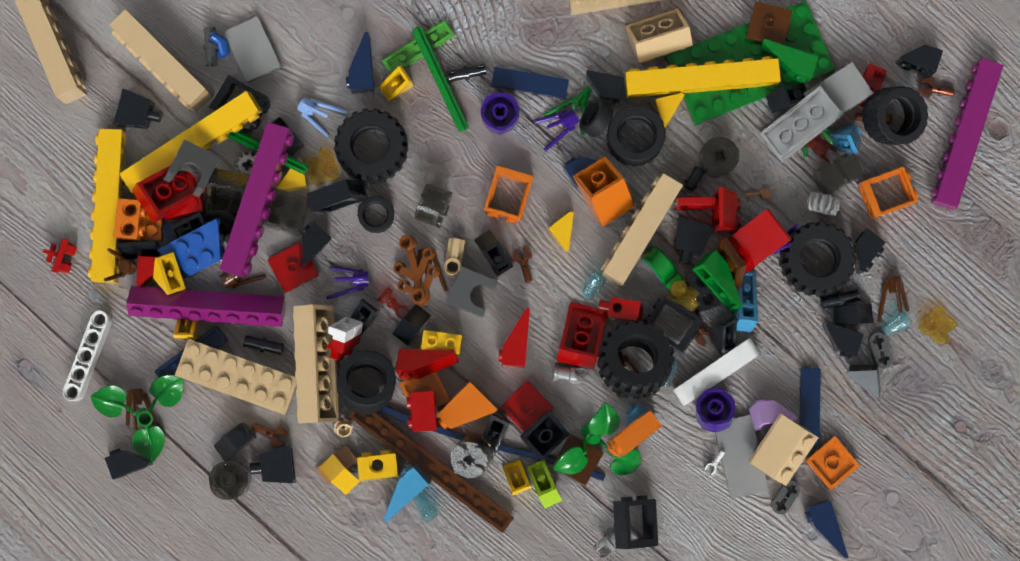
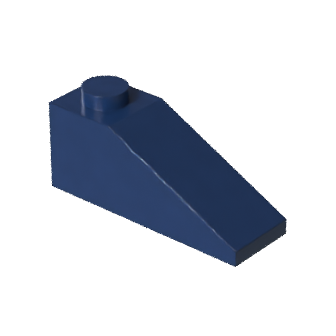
M364 32L350 66L349 77H346V87L350 88L352 94L374 92L369 32Z
M825 500L806 506L804 516L807 523L811 524L840 557L848 558L831 501Z

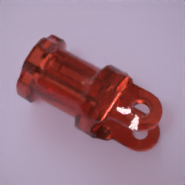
M818 136L804 145L814 150L815 154L826 162H830L825 157L829 148L837 152L835 147L826 140H821Z

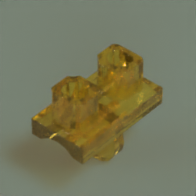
M675 280L671 284V294L666 295L667 298L682 307H686L689 311H693L700 305L696 299L700 295L697 290L687 287L686 283L681 280Z

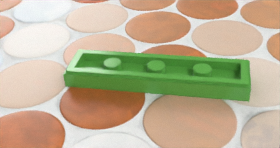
M445 19L425 32L433 50L455 37ZM413 39L381 61L391 74L400 65L406 69L423 58V55L416 40Z

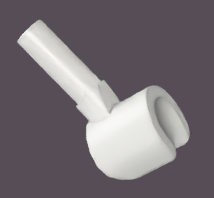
M721 450L712 463H707L704 466V470L709 465H712L713 471L710 475L716 473V466L725 452Z

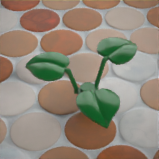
M165 375L155 379L149 388L150 394L155 399L149 409L141 408L137 412L123 404L126 400V394L122 388L116 385L105 386L91 395V401L94 407L106 417H118L122 412V407L132 413L133 416H136L138 424L145 427V429H139L134 433L132 437L133 448L140 455L153 462L163 449L165 436L162 429L158 426L148 428L153 421L151 412H153L157 401L164 407L176 405L183 394L184 379L174 375Z
M604 402L590 419L589 423L584 424L581 428V433L584 436L582 439L583 450L579 446L568 449L556 461L553 469L564 474H576L582 471L588 462L585 456L587 454V443L592 445L600 443L615 459L610 464L612 472L621 476L631 474L641 465V455L635 448L620 458L614 457L609 452L608 446L603 442L601 436L614 433L620 425V418L615 409Z

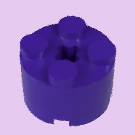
M492 93L486 97L481 107V119L484 126L489 131L500 135L511 131L517 125L519 119V107L514 97L508 93ZM497 110L499 112L503 110V116H497Z
M721 388L705 390L696 402L695 415L701 428L710 432H720L731 426L735 414V401L733 397Z

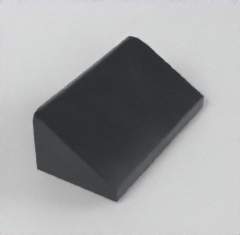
M155 240L117 244L119 254L126 259H138V256H160L157 250L159 249V243Z

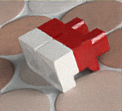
M345 317L329 326L328 334L333 335L332 342L326 346V348L331 349L330 358L341 361L344 355H351L353 353V347L360 343L363 322Z

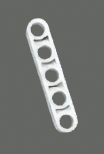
M95 311L91 315L63 389V396L68 401H80L85 396L112 324V317L107 312ZM104 315L105 322L102 325H99L98 318L99 316ZM97 333L98 340L97 342L92 343L91 336L92 334ZM87 351H90L92 355L89 361L84 359V354ZM80 369H83L85 373L82 379L77 377V372ZM75 387L78 394L73 398L70 395V391Z
M748 338L673 389V392L682 405L685 406L703 394L705 390L712 388L760 355L761 352L752 339Z

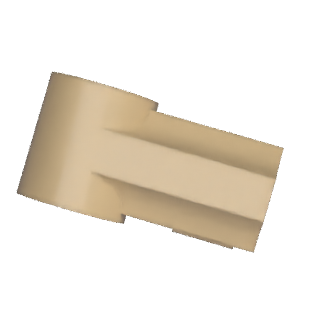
M449 238L444 271L448 277L455 278L460 272L465 240ZM449 264H456L458 270L455 272L448 271L447 267Z

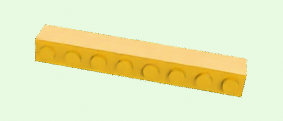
M772 56L762 57L761 60L755 61L754 58H746L742 62L726 60L722 64H716V62L711 61L697 66V63H689L685 67L669 65L665 69H659V67L655 66L640 71L639 68L629 69V72H626L624 76L626 98L778 85L781 81L779 60L773 59Z
M245 91L119 174L130 192L133 193L132 190L136 183L171 165L184 139L209 151L212 149V144L223 142L228 138L227 135L229 133L240 131L244 128L243 124L248 121L251 123L260 117L259 114L263 111L252 93Z
M99 129V134H96L95 138L98 153H95L94 157L95 164H97V172H94L93 176L94 183H96V191H93L92 195L93 202H95V210H92L91 213L94 229H91L90 232L93 248H90L89 251L92 267H89L88 275L94 283L118 284L119 278L107 282L104 281V278L119 273L118 265L120 260L108 252L107 249L111 248L119 254L117 244L121 242V239L114 237L117 201L118 198L123 199L124 181L119 173L124 171L126 132L122 129Z

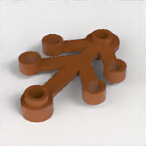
M403 235L399 244L402 249L407 250L411 270L401 262L395 263L393 270L395 273L402 274L413 280L415 288L407 280H400L397 287L398 290L412 295V300L416 305L424 306L430 299L429 288L433 278L438 277L440 274L439 267L431 265L427 268V276L422 283V276L428 262L435 258L436 251L432 248H425L423 250V257L418 265L415 252L417 241L413 236Z

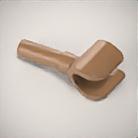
M769 188L745 193V197L761 195L763 201L773 197Z

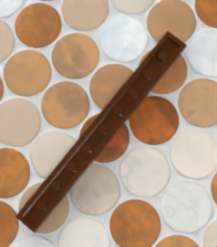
M352 411L349 414V418L411 465L417 464L431 480L501 533L506 530L514 519L507 511L377 413L359 414Z

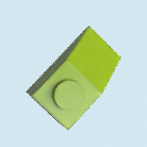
M545 460L527 467L537 495L545 509L563 501Z

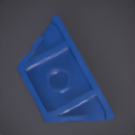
M218 217L157 250L162 255L174 252L178 267L191 276L223 259L222 235L219 233L221 220Z

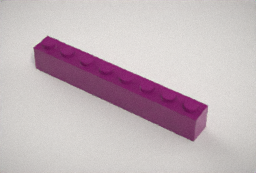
M981 58L977 63L974 62L971 68L972 78L968 80L965 91H967L966 96L962 98L959 105L961 109L960 115L956 116L953 124L955 126L954 133H951L948 139L950 146L942 157L944 164L936 176L938 183L931 191L932 204L952 211L958 208L1004 65Z
M269 122L266 124L219 268L223 272L246 279L252 270L251 261L253 256L257 254V243L264 233V221L270 215L269 206L271 201L275 199V188L277 182L279 183L282 178L281 169L283 164L287 162V151L294 141L293 131L289 128Z
M131 286L126 302L129 316L266 325L272 327L283 326L286 310L285 297L198 290H181L167 295L162 288Z

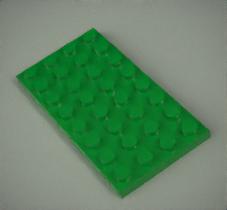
M803 1L786 8L792 10L784 45L819 56L812 79L834 71V65L807 2ZM749 23L694 44L684 50L666 55V59L669 65L685 67L689 63H697V66L711 61L716 62V64H722L726 60L742 62L746 58H754L755 61L769 55L760 47V42L746 39ZM779 66L781 81L778 85L683 93L685 94L683 100L693 124L696 126L766 98V95L782 87L802 82L796 81L795 77L790 76Z

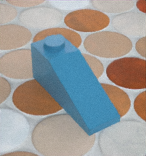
M848 123L828 133L834 142L833 146L836 151L853 154L859 151L862 143L860 138L861 131L855 124Z
M748 271L744 274L741 288L737 290L742 306L731 313L732 317L735 316L737 318L736 331L750 333L758 323L756 272Z
M417 464L413 467L409 465L401 472L403 476L397 483L384 517L385 522H388L432 482Z

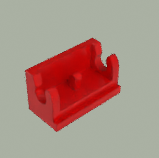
M870 63L862 77L874 93L881 88L887 71ZM868 98L859 104L864 106Z

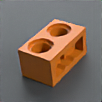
M118 198L114 228L115 238L141 241V236L145 234L143 217H146L147 213L138 200ZM136 206L135 214L129 215V208ZM134 225L133 233L127 234V227Z

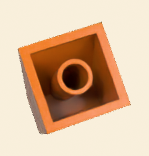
M606 156L573 176L593 216L602 227L635 208L624 178Z
M469 382L437 414L439 417L437 421L444 429L448 427L454 429L496 413L498 409Z

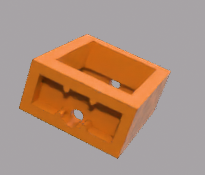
M497 166L484 207V212L487 213V216L498 219V216L506 218L505 221L516 224V222L521 223L534 176ZM499 177L526 185L518 215L491 208Z
M904 166L862 181L857 185L871 220L918 202V193L915 188H912L910 173L908 170H905ZM897 175L907 201L880 211L871 185Z
M650 410L606 442L608 444L607 449L614 457L620 458L656 432L662 425Z

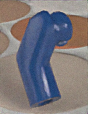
M212 31L208 39L217 44V56L219 58L227 57L230 53L228 40Z

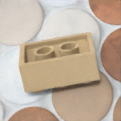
M678 8L625 26L633 53L639 63L648 62L653 58L666 56L669 53L693 46L690 27Z
M780 413L748 462L774 480L787 486L819 437L804 426Z

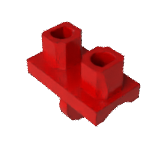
M61 239L57 253L55 252L57 245L52 243L49 250L43 249L42 253L48 254L46 262L51 263L53 256H55L51 272L69 273L72 264L62 261L64 253L75 256L77 246L69 243V240Z

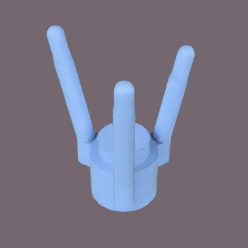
M304 97L300 101L297 110L302 112L301 116L307 119L321 133L328 137L329 134L309 115L313 116L317 113L328 117V114L317 109V106L347 114V110Z

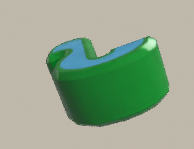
M652 246L641 256L642 262L651 268L661 284L669 292H672L684 282L683 276L675 269L672 261L658 247Z

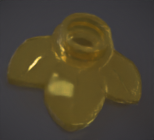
M321 147L319 149L318 158L313 157L304 160V163L309 166L308 171L311 173L307 178V182L313 185H320L325 181H335L339 176V168L334 164V156L325 148ZM329 169L333 170V174L331 176L327 175V171Z
M943 306L933 308L929 315L922 318L919 323L920 331L925 335H929L933 342L941 345L950 343L947 333L952 331L958 324L954 319L945 316L946 309ZM927 322L931 324V329L926 328Z

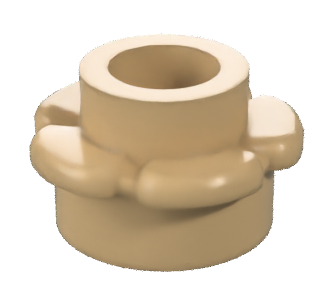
M348 419L338 420L334 425V432L340 437L349 436L353 429V425L350 424Z

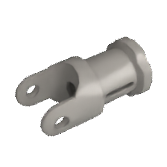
M555 364L553 381L562 380L568 381L569 384L585 385L587 382L578 380L575 377V373H587L588 370L573 366L570 368L559 367L558 364Z
M615 530L607 537L604 536L593 546L594 551H598L603 546H606V549L600 554L601 559H605L616 550Z

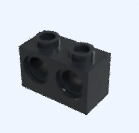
M696 273L684 277L697 313L721 305L720 300L706 284L705 286H699L696 283V278L699 277ZM705 294L712 297V303L709 305L703 302Z

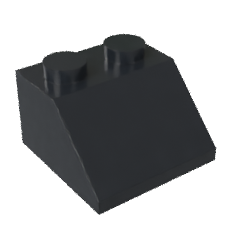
M547 410L520 438L543 461L570 433Z

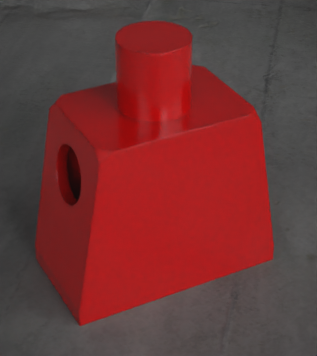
M611 297L610 302L599 301L598 311L608 313L607 316L610 319L625 322L633 320L634 323H638V320L641 321L644 305L639 301ZM617 307H622L620 312H616Z

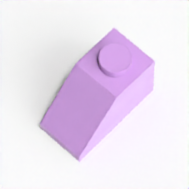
M759 399L749 409L755 431L770 429L780 413L793 421H797V417L775 400L766 401V399Z

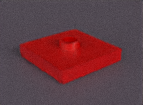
M689 196V198H677L674 202V210H711L717 204L716 197Z
M299 243L267 259L285 294L319 276L312 261L304 269L300 267Z
M528 380L500 406L523 432L547 410L551 412L554 409Z

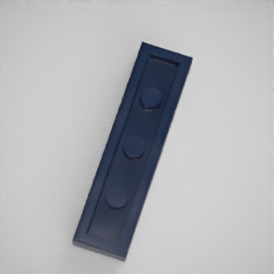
M494 67L491 87L566 99L569 80Z
M216 325L196 341L218 349L229 340ZM184 350L154 371L158 377L175 375Z
M800 368L799 424L819 437L813 445L819 446L821 369Z

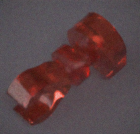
M388 287L377 301L382 305L386 302L388 304L387 307L389 309L392 308L397 317L403 318L399 315L398 310L400 308H404L407 312L409 310L406 306L398 304L396 298L390 297L392 290Z

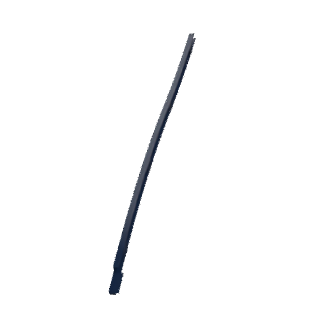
M351 390L355 395H357V396H359V397L367 398V397H365V396H363V395H361V394H359V393H357V392ZM387 406L381 409L382 412L407 422L408 417H412ZM438 426V430L434 431L475 445H479L481 439L444 429ZM500 445L498 451L541 461L539 457L530 451L506 445ZM547 456L544 460L546 463L553 465L556 459ZM593 471L591 477L604 481L605 475Z

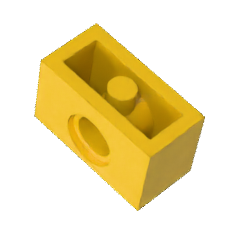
M423 330L421 350H455L456 354L460 356L463 336Z
M392 450L380 451L381 455L373 456V452L361 453V457L357 458L359 481L399 476L397 453H392ZM376 459L383 462V468L380 471L373 468V462Z

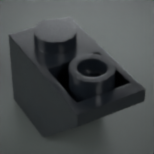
M923 45L901 56L896 61V64L901 65L900 67L904 70L913 69L919 71L918 73L922 76H932L937 72L943 50Z
M868 228L863 230L852 245L856 249L854 257L857 258L855 268L858 274L864 271L867 273L873 266L871 261L875 256L879 257L885 249L883 245L886 242Z

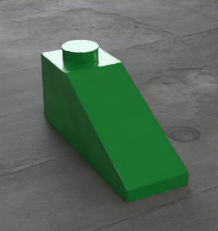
M767 39L762 41L760 47L769 56H772L773 59H778L779 66L790 76L795 77L796 81L805 83L812 79L819 56Z
M716 250L705 254L692 270L730 312L741 308L742 302L728 263Z

